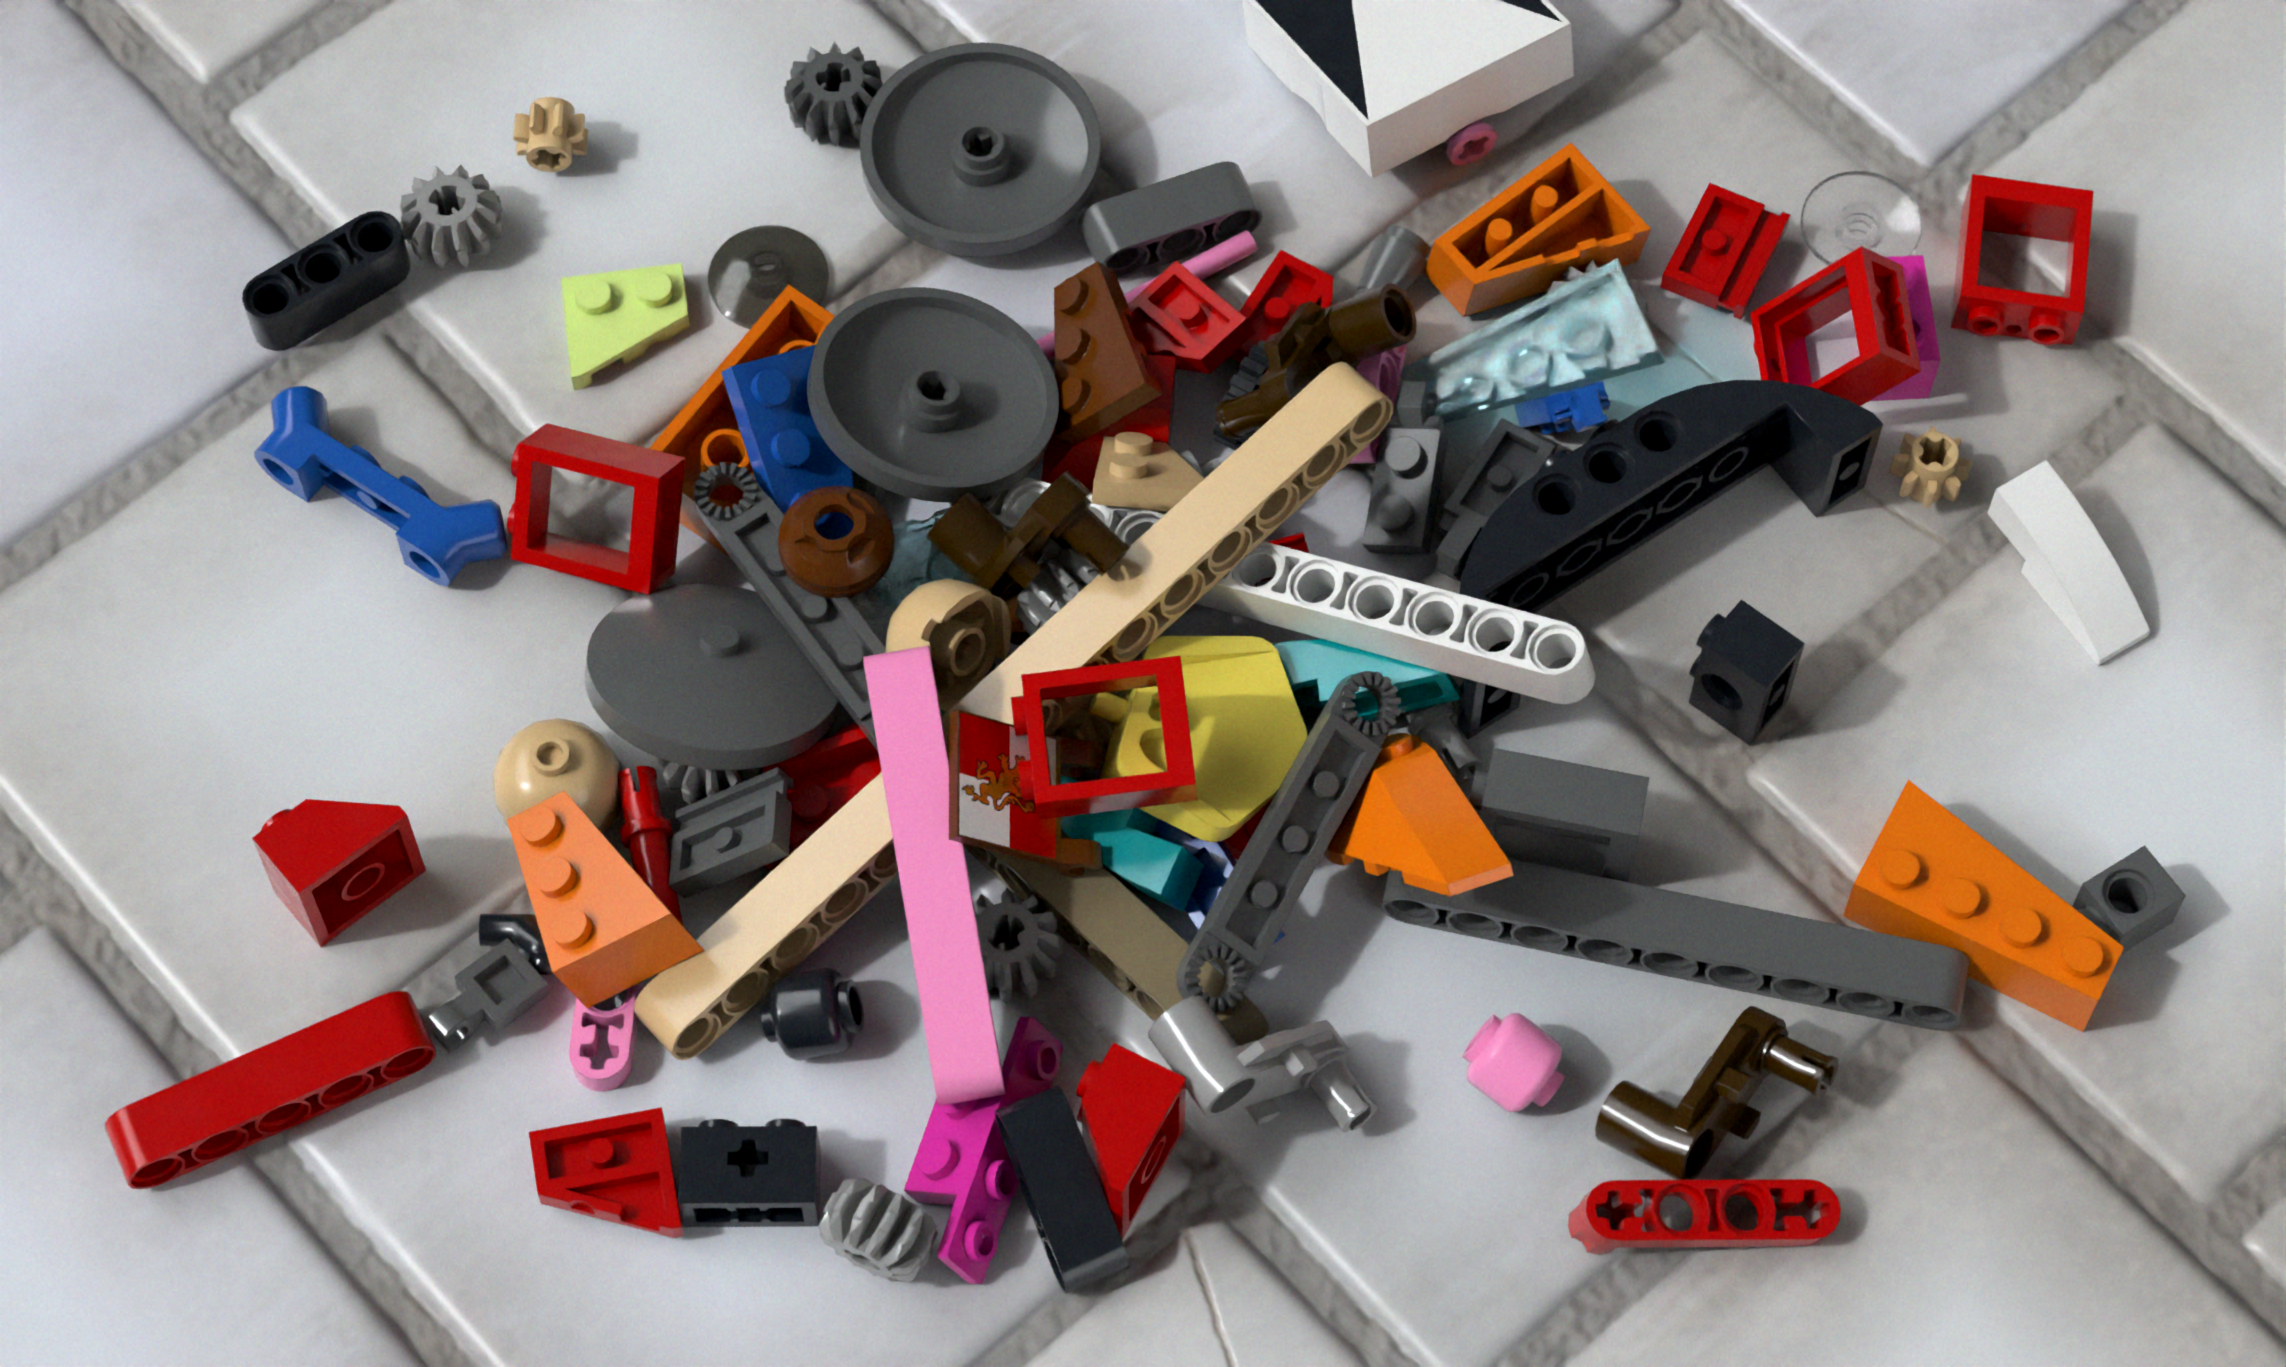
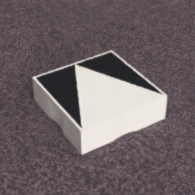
M1242 0L1247 45L1291 92L1306 100L1317 111L1327 131L1371 178L1445 142L1450 136L1465 126L1484 117L1504 112L1574 76L1571 23L1548 0Z

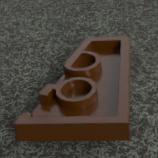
M1096 261L1054 288L1055 378L1059 393V411L1055 425V437L1073 447L1163 394L1158 380L1149 375L1144 362L1149 357L1143 343L1134 338L1129 326L1133 317L1115 271L1099 261Z

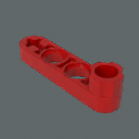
M1811 1179L1611 1180L1600 1183L1582 1198L1580 1204L1569 1213L1568 1228L1571 1238L1582 1242L1588 1253L1597 1255L1610 1253L1616 1248L1808 1246L1816 1244L1836 1229L1840 1221L1841 1207L1838 1197L1830 1187L1820 1181ZM1643 1196L1645 1197L1642 1217H1635L1634 1210L1643 1204L1641 1198ZM1742 1196L1753 1203L1758 1213V1221L1754 1230L1743 1231L1731 1225L1725 1213L1726 1202L1729 1197ZM1664 1197H1680L1687 1202L1693 1214V1221L1689 1230L1675 1231L1666 1226L1660 1215V1204ZM1803 1198H1806L1808 1208L1819 1210L1821 1216L1810 1224L1809 1228H1807L1805 1218L1801 1216H1784L1775 1222L1776 1210L1792 1209L1801 1203ZM1601 1206L1608 1209L1614 1216L1616 1221L1614 1230L1610 1229V1223L1607 1218L1597 1217L1596 1210ZM1643 1223L1647 1232L1642 1230Z

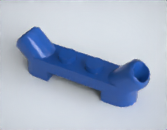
M308 386L290 387L282 390L271 401L273 431L254 451V457L261 468L285 489L308 503L323 485L397 531L396 538L404 564L441 586L450 585L467 563L499 559L506 552L507 539L501 508L492 499L441 507L430 500L427 492L413 479L407 476H400L397 479L381 469L378 461L362 447L352 445L349 449L333 439L330 434L327 401L321 392Z

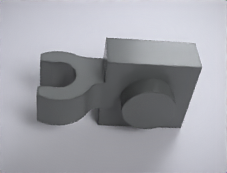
M507 938L454 976L456 987L462 994L446 1002L429 1016V1020L436 1027L432 1034L450 1053L462 1046L484 1020L498 1033L549 996L548 983Z

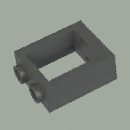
M1493 748L1489 771L1475 770L1469 802L1507 858L1628 882L1639 839L1650 777Z

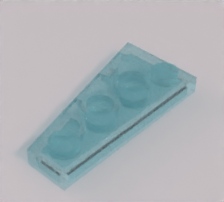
M1616 258L1402 369L1401 382L1403 384V381H1427L1431 390L1438 395L1435 416H1441L1445 424L1666 362L1626 271Z

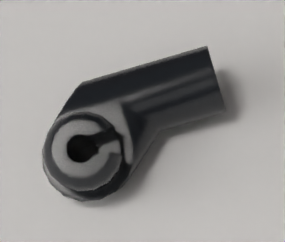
M534 914L480 915V946H497L508 938L514 946H519L523 951L529 952L528 962L540 975L553 974Z

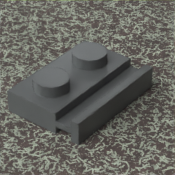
M776 767L676 810L675 819L681 825L680 831L673 834L668 886L686 899L789 856L792 803L787 799V791L794 788V780L782 769Z

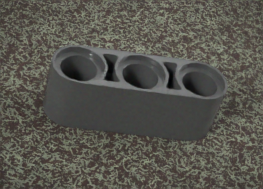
M1224 161L1093 204L1079 217L1078 226L1094 261H1099L1115 271L1117 279H1121L1209 250L1245 230L1252 233L1261 224L1263 217L1239 165L1234 162Z

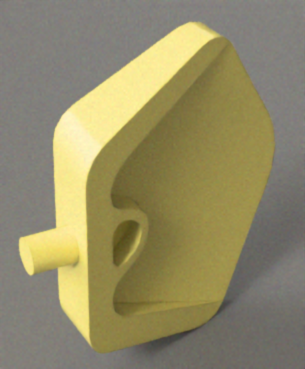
M1255 636L1157 637L1147 646L1139 660L1181 655L1198 801L1140 807L1138 809L1198 839L1208 842L1223 841L1231 837L1273 799L1308 737L1306 727L1279 653L1269 641ZM1157 686L1123 690L1122 697L1109 692L1095 693L1088 712L1114 723L1101 772V779L1166 772L1167 764Z

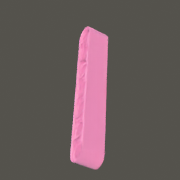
M929 645L863 657L938 1106L1005 1095L1004 1079L963 843L949 840V757Z

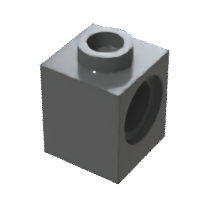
M2144 845L2084 882L2072 907L2124 947L2121 953L2123 954L2171 924L2186 895ZM2109 900L2125 901L2133 907L2136 913L2120 912L2112 906Z

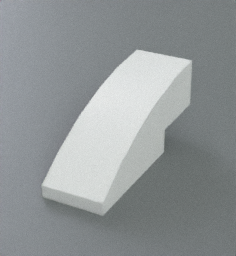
M2047 460L1996 488L1987 514L2025 559L2021 573L2097 666L2148 637L2150 633L2149 626L2116 560L2077 499Z

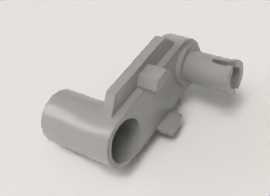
M1198 995L1184 999L1169 1008L1152 1024L1148 1031L1149 1039L1173 1072L1186 1078V1090L1207 1117L1219 1116L1245 1107L1257 1125L1271 1121L1282 1112L1273 1100L1274 1097L1302 1088L1313 1089L1339 1123V1127L1344 1133H1347L1350 1129L1353 1131L1362 1126L1378 1110L1377 1104L1369 1098L1345 1066L1349 1047L1327 1020L1318 1021L1292 1030L1287 1029L1268 1035L1263 1039L1238 1046L1204 998Z

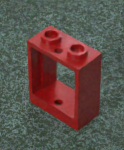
M1972 174L1962 207L1951 328L1967 330L1975 335L1986 337L2003 335L2030 339L2041 345H2054L2058 343L2072 345L2084 314L2094 191ZM1982 230L2068 242L2064 297L1977 285Z
M1863 246L1750 313L1755 339L1753 347L1758 358L1761 380H1775L1813 387L1861 406L1921 372L1903 266ZM1852 310L1860 356L1812 383L1805 337Z
M546 423L519 442L513 453L511 473L513 477L517 478L515 502L511 506L507 519V531L509 535H512L511 559L650 595L675 574L685 457ZM552 466L634 487L629 553L547 532Z
M1181 655L1021 675L1023 696L1011 697L1016 737L1028 735L1030 760L1018 761L1021 794L1023 801L1035 800L1040 820L1198 801ZM1157 686L1167 764L1166 772L1059 785L1051 784L1042 700Z

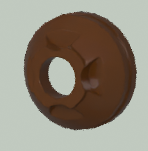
M834 485L810 491L791 505L780 524L778 550L780 562L786 574L796 585L809 593L821 597L843 598L864 592L881 580L894 558L895 537L893 526L885 509L875 498L864 491L849 486ZM840 512L850 517L854 526L852 531L844 538L829 540L822 537L816 531L817 521L825 514Z

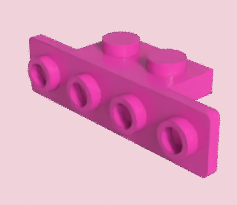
M1020 1017L1018 1019L1002 1065L1005 1095L938 1106L936 1098L903 1190L918 1203L953 1205L937 1250V1256L944 1264L970 1284H982L985 1279L990 1261L997 1250L998 1238L1011 1200L1016 1194L1019 1185L1000 1135L994 1111L1049 1089L1060 1066V1058L1063 1052L1062 1043L1034 1017Z

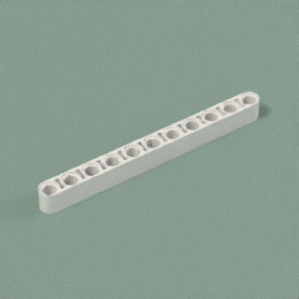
M1025 477L1000 493L978 500L982 504L989 501L985 507L1011 531L1029 507L1051 484ZM949 502V504H950L951 507L956 503V502ZM1091 504L1089 506V509L1124 543L1127 542L1130 546L1165 515L1144 509ZM1054 541L1039 560L1050 562L1063 548ZM1262 541L1195 603L1555 704H1570L1584 698L1594 686L1596 676L1582 634L1576 627L1566 622ZM1273 577L1267 584L1254 587L1260 580ZM1332 593L1324 601L1311 603L1321 594ZM1391 609L1388 614L1381 618L1370 619L1379 610ZM1451 625L1442 634L1429 635L1438 626ZM1503 641L1511 642L1504 650L1488 652L1496 643ZM1573 658L1565 667L1558 669L1549 668L1558 659Z

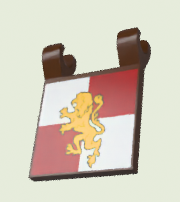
M959 709L950 712L949 840L1052 866L1060 874L1067 877L1075 878L1084 875L1085 868L1094 870L1102 868L1103 851L1101 843L1087 839L1061 838V817L1040 820L1035 800L1023 801L1018 761L1030 760L1028 735L1016 737L1014 725ZM1046 734L1052 785L1061 784V775L1077 778L1083 776L1084 768L1093 770L1102 768V748L1100 743L1082 739H1062Z

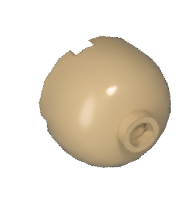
M949 578L925 583L912 591L892 614L887 629L885 653L929 645L940 709L948 712L986 677L995 657L1002 660L1006 659L1010 648L1012 628L1008 606L1001 598L992 595L987 589L979 585Z
M561 718L536 721L515 733L499 753L493 772V786L497 809L509 829L507 819L565 791L604 834L618 817L621 808L618 773L621 771L619 761L604 737L582 722Z

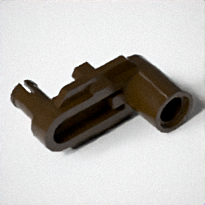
M1387 283L1325 308L1312 301L1301 304L1282 330L1270 335L1264 343L1270 367L1263 375L1259 389L1231 400L1221 401V405L1217 406L1216 417L1221 431L1229 439L1236 440L1245 434L1259 430L1332 364L1346 362L1357 371L1356 367L1361 360L1412 341L1416 334L1417 321L1408 296L1396 284Z
M1068 470L1059 476L1036 499L1011 531L969 492L939 519L926 536L973 584L987 589L992 595L1001 599L1018 583L1025 589L1033 582L1042 570L1036 563L1054 541L1063 549L1073 547L1097 570V574L1101 577L1113 568L1131 548L1127 542L1124 543L1089 509V506L1092 504L1088 499L1091 496V492Z
M1749 1006L1737 1018L1713 1055L1706 1061L1679 1105L1630 1081H1622L1614 1087L1602 1105L1596 1122L1595 1137L1598 1141L1676 1180H1694L1704 1169L1728 1132L1742 1139H1749L1759 1124L1761 1112L1747 1106V1103L1765 1077L1772 1073L1811 1092L1816 1097H1822L1827 1092V1087L1822 1085L1821 1081L1830 1086L1832 1085L1838 1070V1059L1788 1037L1789 1032L1783 1019L1756 1006Z

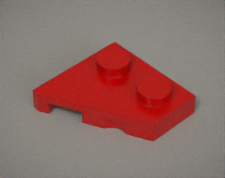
M662 1107L529 1132L537 1193L541 1204L671 1238L684 1236Z

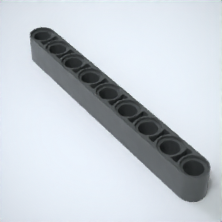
M1510 858L1507 859L1511 863L1514 876L1451 897L1405 884L1401 871L1389 870L1381 904L1382 910L1389 917L1407 924L1925 1029L1949 1030L1956 1028L1961 1023L1969 958L1959 950L1947 946Z

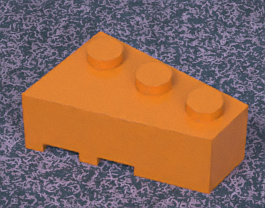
M1570 142L1434 241L1424 274L1463 317L1548 291L1553 281H1562L1563 273L1566 272L1569 265L1585 273L1586 266L1592 259L1598 266L1599 271L1603 272L1609 271L1616 264L1620 268L1636 263L1639 260L1651 228Z
M565 791L507 819L552 973L587 1009L704 951Z

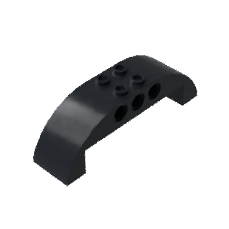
M1775 380L1724 381L1698 385L1663 397L1620 422L1617 419H1612L1604 423L1591 435L1587 443L1570 453L1563 450L1554 454L1541 466L1536 475L1519 486L1492 513L1474 541L1462 573L1459 594L1534 614L1769 465L1817 518L1865 487L1883 423L1873 412L1847 399L1813 387ZM1503 641L1496 643L1488 652L1504 650L1511 642ZM1452 675L1459 687L1461 699L1452 701V705L1458 716V727L1468 740L1519 708L1521 698L1519 693Z

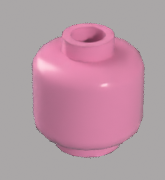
M1520 1013L1509 1014L1502 1020L1496 1015H1492L1479 1029L1462 1055L1469 1062L1466 1073L1469 1083L1508 1112L1521 1111L1532 1101L1542 1108L1553 1097L1565 1078V1075L1556 1069L1561 1061V1044Z

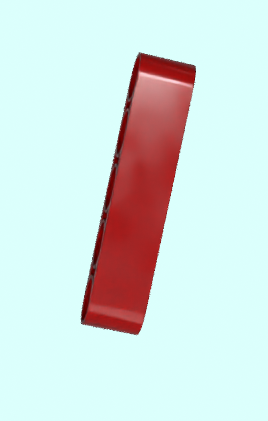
M405 991L389 992L133 1102L113 1113L105 1122V1130L128 1186L132 1189L140 1190L152 1188L408 1077L430 1064L436 1056V1049L412 995Z

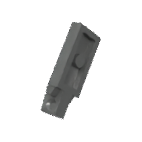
M1403 381L1397 405L1398 415L1391 416L1390 421L1381 433L1362 543L1369 552L1426 555L1430 553L1448 438L1443 433L1444 419L1441 416H1435L1438 395L1431 390L1427 381Z
M1503 418L1500 419L1442 508V516L1436 532L1445 536V538L1436 550L1438 561L1434 566L1435 570L1454 580L1459 577L1465 568L1474 541L1492 513L1519 486L1539 472L1541 466L1555 454L1557 445Z

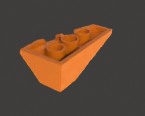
M1395 733L1386 736L1381 745V752L1323 854L1331 863L1342 866L1353 862L1354 858L1363 860L1366 873L1377 876L1389 870L1401 871L1405 884L1450 897L1514 876L1511 863L1436 751L1417 735L1411 736L1408 733Z

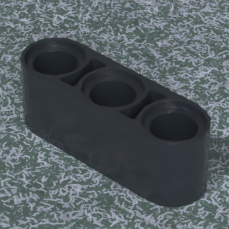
M369 211L357 216L255 276L244 288L242 302L256 341L266 349L285 351L297 346L398 286L406 279L410 271V258L402 228L398 220L391 214L383 211ZM386 248L385 250H382L380 252H373L378 249ZM327 279H334L327 283H321L322 281ZM282 309L280 312L268 314L269 312H272L274 310Z
M1056 1085L995 1110L994 1115L1000 1135L1052 1270L1063 1292L1068 1294L1128 1269L1129 1261L1122 1239L1076 1119L1062 1089Z

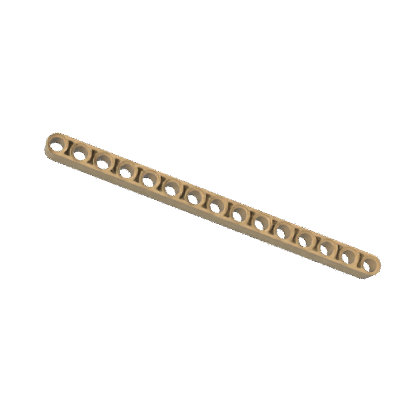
M1346 362L1332 364L1321 372L1138 538L1113 568L1103 577L1100 575L1095 577L942 716L948 757L950 712L959 709L1014 725L1011 697L1023 696L1021 675L1132 661L1378 437L1391 419L1393 402ZM1094 694L1042 700L1046 734L1051 735ZM882 772L696 939L704 951L660 972L639 993L634 1004L635 1015L674 1058L688 1060L707 1049L773 989V985L777 980L788 975L899 874Z

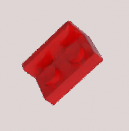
M857 723L842 728L834 737L819 741L807 751L791 759L763 767L764 773L779 767L794 780V788L787 791V799L792 803L790 851H795L882 772L878 751Z

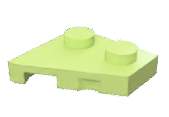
M682 263L561 278L570 373L574 390L583 389L592 384L591 375L616 360L621 359L625 365L644 354L653 343L667 341L690 327Z

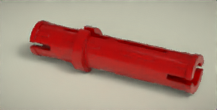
M636 766L640 784V791L637 792L635 781L632 780L631 770L626 768L618 773L619 794L625 824L620 828L623 846L630 849L633 869L683 925L677 892L668 886L671 862L668 841L672 839L673 833L670 820L662 815L657 786V771L650 766Z

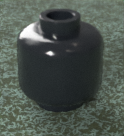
M821 968L786 975L777 980L773 985L770 1002L762 1005L761 1021L767 1040L770 1043L778 1041V1044L788 1057L801 1061L846 1051L852 1045L855 1033L863 1030L864 1010L861 995L854 981H845L842 975L832 968Z

